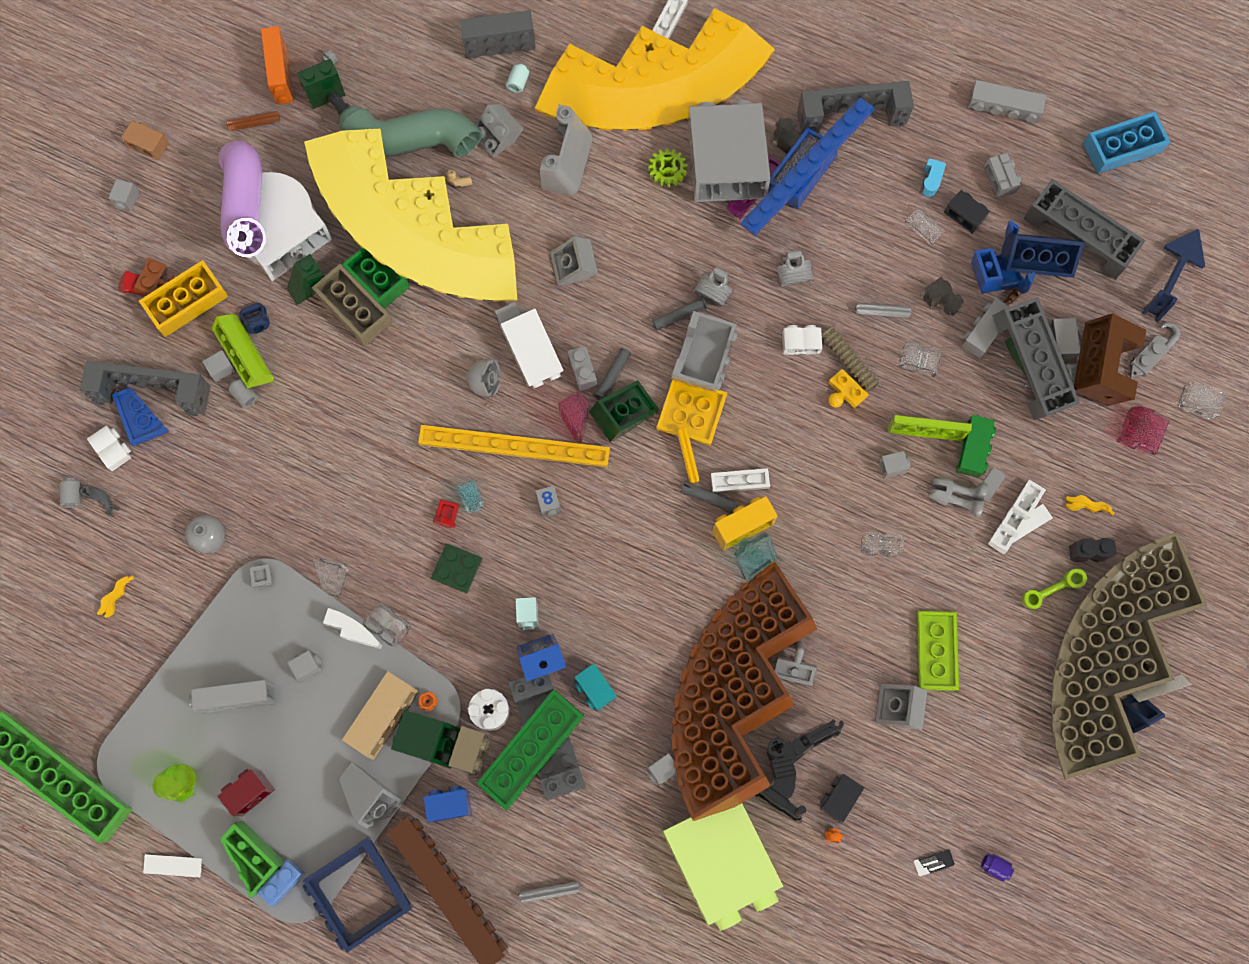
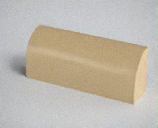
M387 671L342 741L366 757L374 760L399 723L404 710L407 711L419 691Z

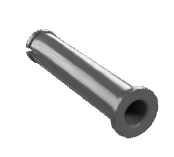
M703 296L657 319H653L652 323L656 331L693 314V311L707 310L708 307Z
M620 349L596 392H593V396L596 399L600 400L608 395L629 356H631V352L627 349Z
M684 481L680 491L732 512L731 514L734 513L733 510L736 509L739 502L738 500L733 501L690 484L687 481Z

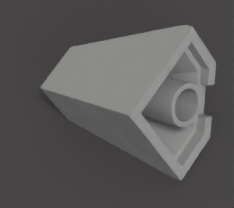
M352 762L339 778L354 821L365 828L373 826V821L379 818L384 820L390 817L402 801L397 795Z

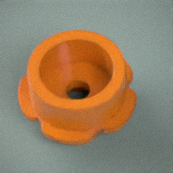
M428 691L419 696L418 706L421 709H425V711H432L438 704V699L433 692Z
M828 828V831L824 832L825 841L841 843V839L844 837L840 833V829Z

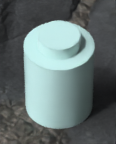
M517 64L512 67L506 83V88L509 91L518 94L522 93L529 76V71L525 65Z

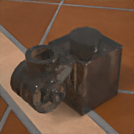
M780 117L775 124L777 128L773 133V144L788 154L802 134L795 129L797 127L795 121L788 117L785 119Z
M942 277L924 288L920 295L931 309L940 303L945 304L944 312L949 316L955 315L960 309L961 304H963L962 297L958 294L955 295L952 292L950 283Z

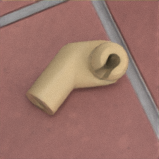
M449 170L446 173L447 181L456 188L472 185L471 176L460 178L454 170Z

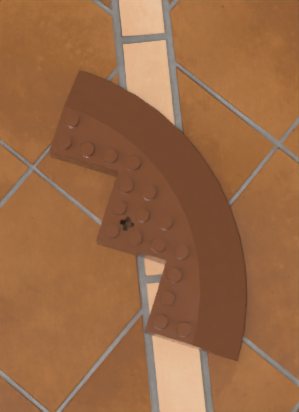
M775 561L755 574L749 583L745 582L734 596L731 595L727 599L728 602L722 609L716 611L710 619L711 623L706 629L702 630V636L698 643H695L689 654L690 659L680 677V687L674 701V719H672V750L678 784L693 821L734 808L771 786L742 736L795 706L786 688L769 663L768 658L817 630L812 616Z

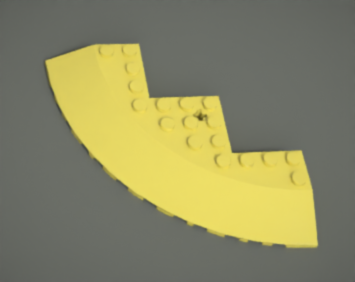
M380 129L345 130L304 142L314 180L322 197H324L328 204L329 210L335 218L337 217L342 224V228L352 235L355 242L370 252L378 262L383 265L386 264L395 270V273L406 279L410 278L421 286L425 285L443 294L449 293L458 295L460 298H474L483 301V299L493 300V302L517 301L515 262L508 224L453 228L444 176L389 180Z

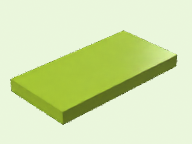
M894 415L887 426V432L892 434L960 442L963 441L972 429V424L899 415Z
M917 611L918 687L925 690L959 691L957 612Z

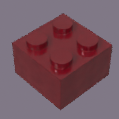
M246 769L238 775L239 779L233 784L230 782L221 789L222 793L217 797L232 816L243 817L275 791L265 775L259 770Z

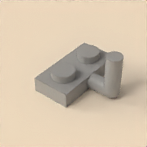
M802 641L796 642L794 660L780 656L777 657L774 671L780 679L812 686L817 666L801 662L804 654Z

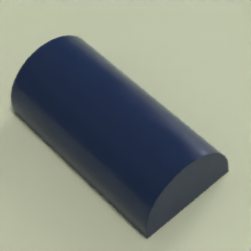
M1011 233L1006 237L1002 246V267L1005 271L1031 274L1035 272V274L1074 278L1085 242Z

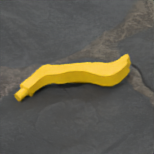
M1083 495L1077 497L1067 496L1065 499L1069 502L1066 504V508L1071 511L1085 508L1092 513L1104 511L1112 516L1115 514L1112 511L1113 508L1105 502H1093Z
M126 576L116 582L114 590L101 599V607L97 615H102L106 612L104 617L109 618L114 614L116 600L124 595L125 585L130 583L134 576Z

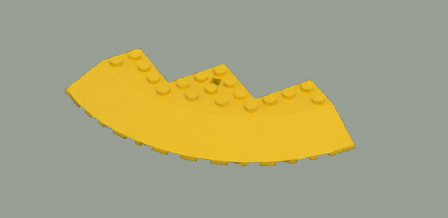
M715 8L689 49L642 26L616 67L569 43L553 68L535 106V111L556 119L558 104L568 106L577 114L587 128L591 126L597 127L599 130H648L655 126L673 125L677 121L686 118L688 120L689 107H695L702 102H712L717 105L731 98L737 90H741L756 75L761 67L763 68L775 49L748 25Z

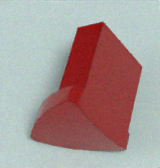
M125 271L118 285L119 291L143 295L133 290L140 275Z
M440 499L432 522L439 526L455 528V520L460 505Z

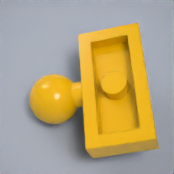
M843 369L828 382L838 392L832 393L828 398L830 406L834 408L840 407L843 404L844 398L855 409L869 395Z

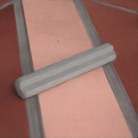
M857 303L855 310L856 314L906 318L911 315V308L907 306Z
M575 881L519 892V900L521 903L578 893L580 891L579 883Z

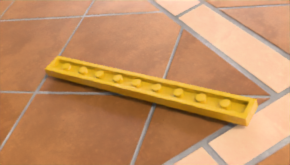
M421 425L418 444L423 446L607 468L610 447L427 425Z

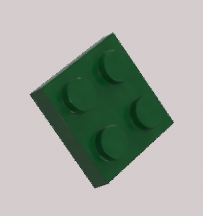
M446 543L431 580L468 594L481 564L482 557Z

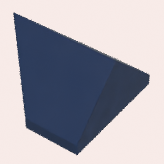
M1132 695L1122 701V706L1133 734L1165 717V714L1149 700L1138 702Z

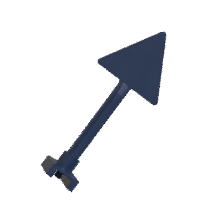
M1198 229L1164 246V249L1177 255L1179 259L1164 289L1160 290L1144 308L1142 314L1145 315L1147 312H1150L1157 316L1155 321L1159 322L1178 299L1170 293L1186 261L1201 269L1205 267L1201 237Z

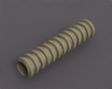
M834 326L827 328L821 335L822 339L825 338V342L829 343L828 346L832 347V351L836 352V356H840V361H844L843 364L847 365L846 368L851 370V374L854 373V378H858V382L862 383L861 386L866 388V392L874 389L879 384V380L875 379L876 376L871 375V370L868 371V367L864 366L865 363L860 361L861 358H857V353H853L854 350L849 348L850 345L846 344V340L842 339V335H838L839 332L838 330L835 331Z

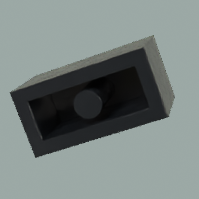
M963 190L957 193L944 211L946 215L971 234L976 231L990 212L984 204L977 202L969 193Z
M841 774L840 777L836 775L830 785L833 787L829 794L825 793L820 801L822 804L820 809L840 823L845 821L865 788L845 774Z

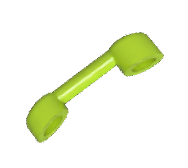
M1081 569L1069 570L1063 575V580L1039 592L1029 590L1023 593L1022 603L1027 609H1037L1041 606L1043 598L1065 587L1076 589L1084 586L1087 582V575Z

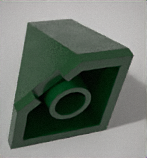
M311 254L294 263L287 290L297 305L315 295L312 287L324 277Z

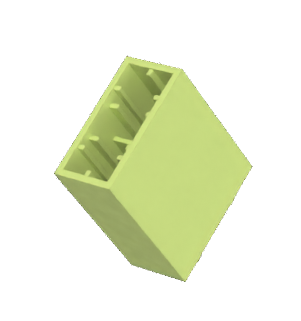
M742 803L734 808L693 821L690 817L662 831L706 924L710 925L716 922L719 930L722 931L742 920L738 912L739 909L753 903L756 911L759 912L779 901L775 891L782 888L783 885Z

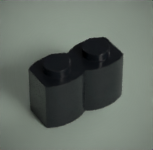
M1101 538L1096 541L1081 539L1069 546L1070 560L1075 562H1084L1089 559L1105 561L1117 554L1115 540L1110 538Z

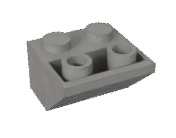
M501 104L488 105L475 124L482 132V138L479 143L492 157H496L512 145L523 131L521 125Z

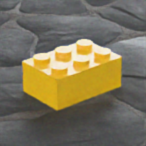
M759 496L751 500L750 505L746 507L742 505L734 509L733 514L729 516L724 514L718 517L712 532L722 550L725 551L774 525L778 516L767 496L762 499Z

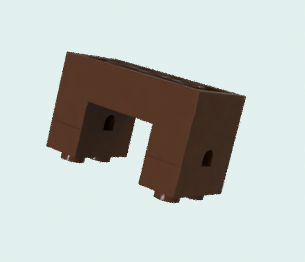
M1113 313L1086 321L1074 382L1075 392L1105 406L1135 400L1138 382L1118 373L1121 353L1144 347L1146 329Z

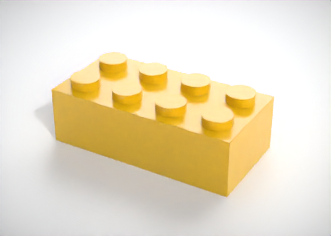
M202 260L148 294L139 302L164 337H167L229 296Z

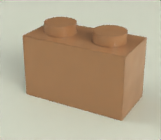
M131 121L121 137L127 147L157 161L169 144L163 132L158 129L152 130L142 122Z

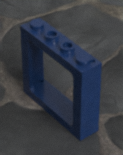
M367 837L303 880L304 885L302 887L308 896L312 895L315 900L313 905L319 914L323 913L326 918L324 923L330 932L334 931L337 939H335L337 945L341 950L345 949L347 953L410 911L413 907L370 837ZM363 852H367L398 904L356 933L349 934L320 888L319 883Z

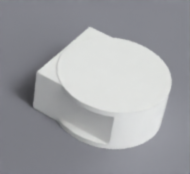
M262 173L259 224L265 232L266 242L258 254L246 258L259 265L270 280L274 281L291 269L294 263L314 253L331 241L332 238L326 225L317 215L307 191L297 180L281 173Z

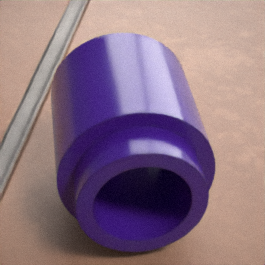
M987 853L981 863V868L984 869L985 873L1002 882L1006 879L1009 880L1014 872L1012 863L995 854Z

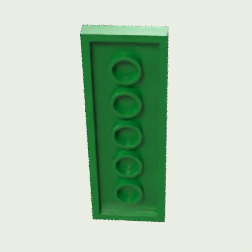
M553 689L476 784L503 809L508 810L585 715L557 690Z

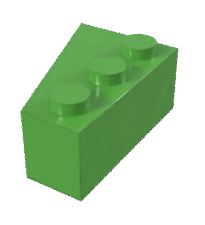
M244 821L234 823L220 838L231 862H234L239 872L240 880H243L248 890L249 898L259 895L257 891L278 869H281L280 866L285 862Z

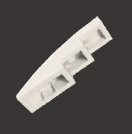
M1029 479L993 534L988 545L1005 554L1046 489Z

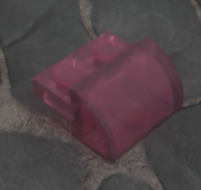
M1132 407L1128 410L1116 442L1133 450L1138 448L1156 455L1170 420L1154 414L1155 410Z

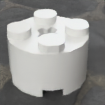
M484 689L479 691L472 697L469 703L468 713L470 719L478 728L484 731L500 729L509 718L510 708L508 701L496 690ZM487 706H494L492 708V710L494 711L492 714L487 713L485 715V708Z

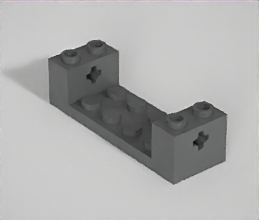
M900 81L802 91L797 108L801 135L807 127L819 133L824 115L833 112L845 113L859 98L872 105L876 110L886 107L889 126L901 127L907 125L914 108L910 82Z
M1051 179L1024 217L1025 220L1037 228L1046 219L1074 239L1085 242L1084 245L1107 260L1100 270L1115 280L1127 268L1145 242L1144 239L1053 179Z
M1039 298L1030 299L992 315L999 333L1009 329L1035 395V400L1027 402L1033 420L1080 404Z
M86 361L80 391L87 398H90L94 404L104 405L105 403L112 404V394L115 392L116 384L121 386L134 384L139 388L151 386L157 390L168 388L177 392L175 402L187 415L198 416V414L205 415L211 386L200 374Z
M549 674L527 681L526 677L509 682L523 726L553 691ZM569 736L539 772L540 782L547 801L586 788Z

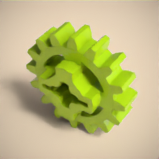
M666 148L665 152H662L660 149L659 155L653 154V159L649 160L648 171L650 172V178H654V183L659 181L661 182V187L665 183L670 188L671 183L677 186V181L683 182V177H686L688 164H685L686 158H681V152L675 154V149L669 152V149Z

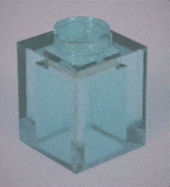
M475 480L457 486L466 512H476L481 509V506H484Z

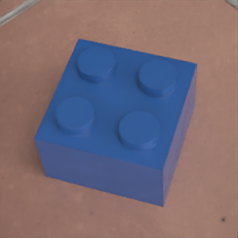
M461 786L451 787L449 792L443 793L441 790L428 792L429 796L424 797L427 822H437L472 815L469 790L463 789Z

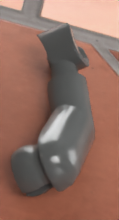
M83 486V489H80V494L85 498L99 501L106 508L108 516L114 517L111 513L113 509L119 511V507L111 504L112 501L105 491L91 486Z

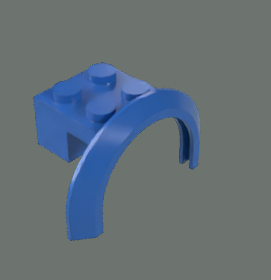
M1011 220L1006 228L1005 239L1009 234H1018L1019 226ZM993 248L976 250L974 252L971 264L981 294L1016 288L1022 294L1029 291L1035 278V272H1032L1031 276L1027 273L1024 280L1020 272L1005 271L1003 269L1001 254L995 255Z

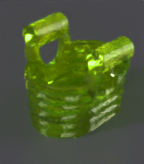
M177 762L155 777L152 784L153 792L160 798L182 803L195 795L193 790L196 782L195 771L190 766Z

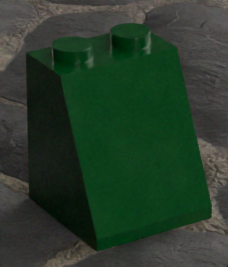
M331 58L297 72L298 79L313 109L330 103L329 97L334 93H338L340 97L346 96Z
M404 710L403 716L399 721L397 733L393 738L391 750L451 769L448 765L461 728Z

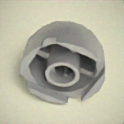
M481 359L472 364L466 374V380L470 389L475 394L484 397L496 395L500 386V381H497V375H501L499 364L496 360Z
M200 515L190 520L187 524L185 540L189 547L197 553L211 554L219 550L224 544L226 530L222 522L215 517Z

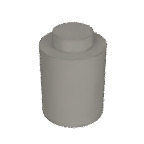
M235 379L230 383L229 392L243 408H248L257 401L258 395L252 388L247 389L242 379Z
M75 478L63 479L59 483L60 506L64 508L81 506L80 482L76 481Z

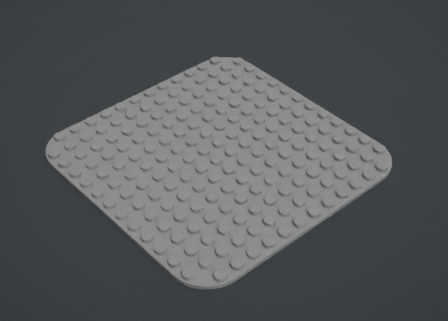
M257 559L244 564L231 576L112 729L100 747L97 757V772L102 785L129 805L133 812L194 858H202V864L249 898L248 890L243 880H240L239 872L234 862H231L220 840L234 823L244 821L284 861H294L306 873L277 906L271 907L260 895L249 899L280 921L303 923L321 915L313 905L315 900L312 895L308 896L302 887L304 885L303 880L367 837H370L372 842L375 843L432 764L431 762L391 750L399 723L374 760L366 757L342 741L387 671L419 691L407 709L409 712L437 719L457 727L461 716V702L458 692L447 678L297 571L275 559ZM266 564L271 565L273 585L253 588L249 568ZM327 609L339 611L363 625L381 643V649L340 637L341 630L328 627L323 623ZM303 650H306V652L309 650L313 654L317 653L322 661V664H320L322 670L302 682L296 680L288 662L295 659V655ZM267 680L275 684L276 704L205 714L192 710V707L189 705L191 689ZM433 692L438 699V704L432 711H425V709H421L418 706L419 696L422 693ZM351 762L362 768L402 799L390 817L384 820L379 818L373 821L374 825L369 828H365L354 821L339 781L343 771ZM246 769L261 771L275 791L243 817L232 816L217 797L222 793L221 789L231 782L233 784L239 779L238 775ZM363 852L320 881L319 886L330 904L364 859L367 852Z

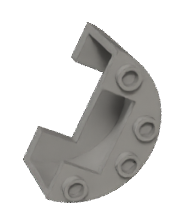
M693 311L679 359L677 358L671 379L712 392L720 391L726 372L722 371L724 367H728L731 358L728 356L731 343H735L738 332L735 331L737 324Z

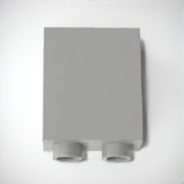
M738 100L732 105H715L712 102H702L695 107H689L688 137L694 202L763 199L768 194L770 171L762 103L752 104L748 100Z

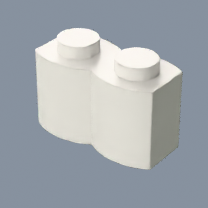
M789 325L784 328L782 332L783 354H820L822 351L821 328L815 325H807L805 328Z
M106 425L88 437L87 440L106 467L114 471L131 459L129 454L131 450L125 442L121 444L118 439L121 436L114 427L111 429Z

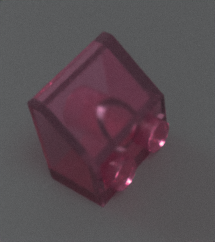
M576 392L558 402L559 414L576 442L581 444L588 421L589 403L584 395L581 396L579 392Z

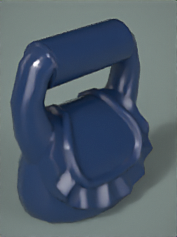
M257 302L241 309L240 320L249 334L260 333L269 327L270 321L267 317L266 307L261 303ZM261 309L260 312H257L254 315L248 316L247 318L244 317L247 314H250Z

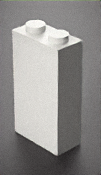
M536 309L500 324L501 330L528 387L533 386L535 389L544 384L543 380L550 378L552 381L561 377L560 373L564 370Z

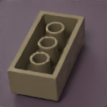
M341 264L336 266L312 287L318 299L364 347L393 323L387 311Z

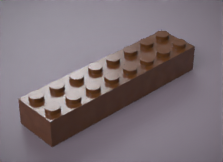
M406 817L390 829L387 834L478 964H496L508 954L506 950L508 945L502 937L497 938L494 933L496 928L490 920L485 921L482 916L484 913L478 903L473 904L470 899L472 896L466 886L461 887L457 881L460 878L455 870H449L446 865L448 862L442 852L439 853L435 850L434 846L436 844L431 836L423 833L422 829L424 827L418 818Z

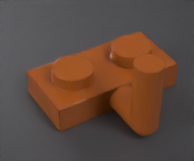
M148 257L133 290L147 296L155 291L157 285L163 286L174 279L175 276H169L168 281L161 279L166 265Z

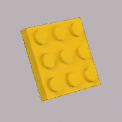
M672 379L656 430L678 436L677 429L686 427L690 440L711 446L727 392L721 390L712 392Z

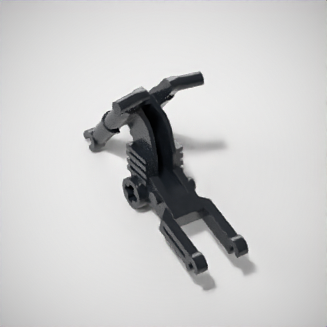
M832 719V721L789 743L780 738L772 739L768 745L767 757L771 761L770 766L774 784L755 796H759L796 823H801L806 807L801 805L797 808L788 800L795 790L796 770L794 763L812 748L833 737H838L844 725L843 721L840 720L839 726H836L835 720ZM773 748H776V750L781 749V753L778 754L777 751L773 752Z

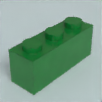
M972 415L967 423L972 424V429L963 440L956 472L979 478L987 471L988 462H986V459L992 450L990 441L995 436L996 427H994L995 420Z

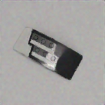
M949 849L914 860L919 876L955 865Z

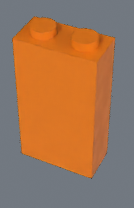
M279 26L261 28L267 82L276 105H285L294 102L287 45Z

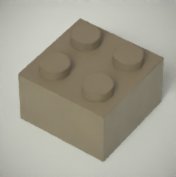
M461 726L448 766L476 775L477 771L480 772L484 761L481 759L483 751L487 752L490 740L487 739L488 735Z

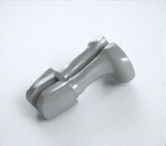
M933 478L932 486L940 490H930L929 497L944 506L947 503L962 506L971 511L974 517L981 516L984 506L982 501L988 489L987 483H980L976 488H967L953 483L952 479ZM952 493L968 496L975 499L976 501L963 499L953 495Z

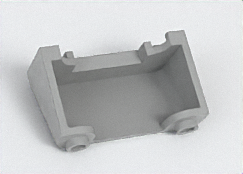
M558 104L556 118L559 122L558 134H562L564 140L559 156L547 155L543 158L540 167L541 186L543 190L572 196L580 188L593 137L591 131L570 107Z

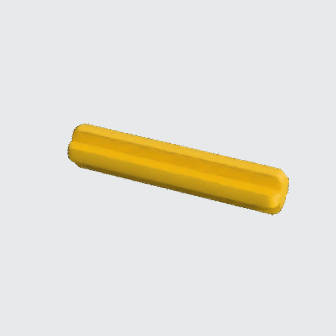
M686 427L677 429V434L689 482L696 483L700 479Z

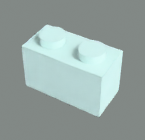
M536 597L516 599L517 624L519 628H523V631H533L534 627H539Z

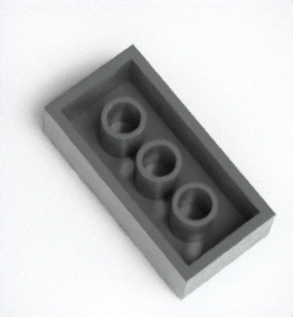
M531 10L460 20L466 58H477L486 55L494 56L500 53L509 54L515 51L535 49Z

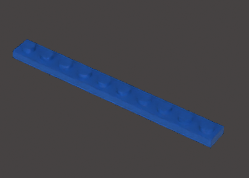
M859 98L741 221V226L756 236L874 112V107Z

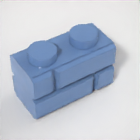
M286 860L280 866L281 869H278L257 891L271 907L277 906L306 874L292 860Z

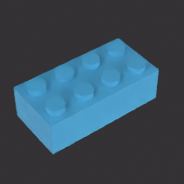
M1156 112L1091 132L1083 142L1097 174L1160 154L1170 144V140Z

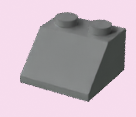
M574 236L550 252L558 286L586 281L598 273L589 239Z
M881 684L875 723L904 729L922 730L927 690L912 685Z

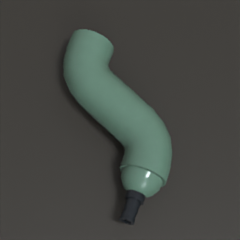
M334 93L329 97L330 103L334 105L338 110L337 113L340 115L339 125L341 131L381 130L385 157L398 156L438 145L446 146L455 157H462L470 153L482 138L480 129L466 116L454 110L442 108L428 109L388 120H378L368 109L350 106L348 103H345L338 93Z

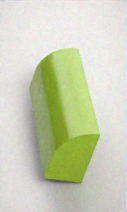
M228 314L216 317L211 329L246 388L273 382L274 376L238 316Z

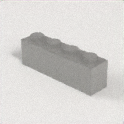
M976 80L971 89L968 108L976 111L990 112L994 115L1000 114L1012 119L1018 118L1027 122L1038 123L1043 115L1046 95Z

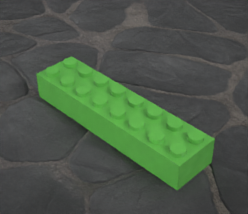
M0 712V766L98 843H107L131 813L132 808L12 713Z

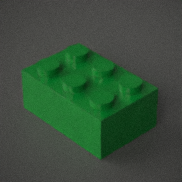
M365 248L358 250L342 264L384 309L410 288L406 278L395 273V270L386 264L383 265L378 262Z

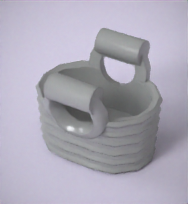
M801 250L787 252V257H782V265L776 267L781 287L802 284L813 280L811 260H805Z
M718 267L709 275L702 273L694 292L699 296H703L704 299L723 307L733 292L728 286L729 278L727 276L729 273ZM714 280H717V281H719V282H721V283H720V284H715V283H714Z

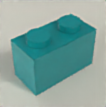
M592 664L574 677L576 680L574 683L575 687L580 693L584 692L588 697L585 701L591 710L595 708L598 712L617 698V695L595 664Z

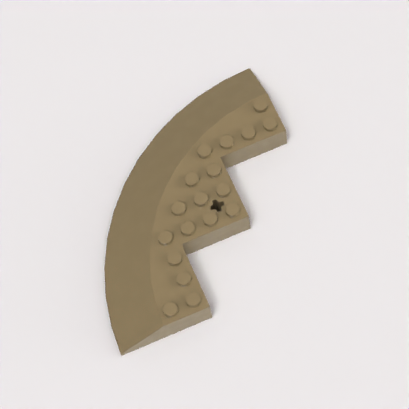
M1178 532L1150 542L1113 566L1093 586L1079 605L1068 625L1056 661L1051 696L1052 729L1064 780L1141 756L1119 697L1175 680L1153 623L1207 606Z

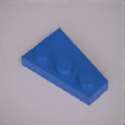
M131 387L112 394L132 446L169 432Z

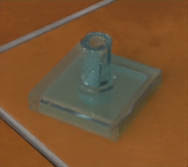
M766 532L751 542L747 539L741 540L739 543L740 549L733 553L740 571L747 582L771 563L779 560L770 536Z

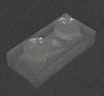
M917 208L905 220V223L930 245H933L945 232L941 226L920 208Z

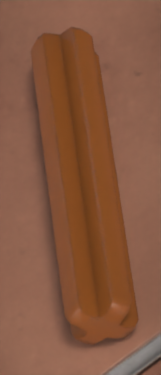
M278 111L228 120L226 121V126L229 131L276 123L280 122V115Z

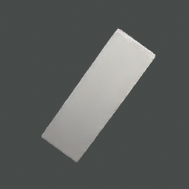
M327 609L323 623L328 627L341 630L340 637L381 649V643L363 625L339 611Z

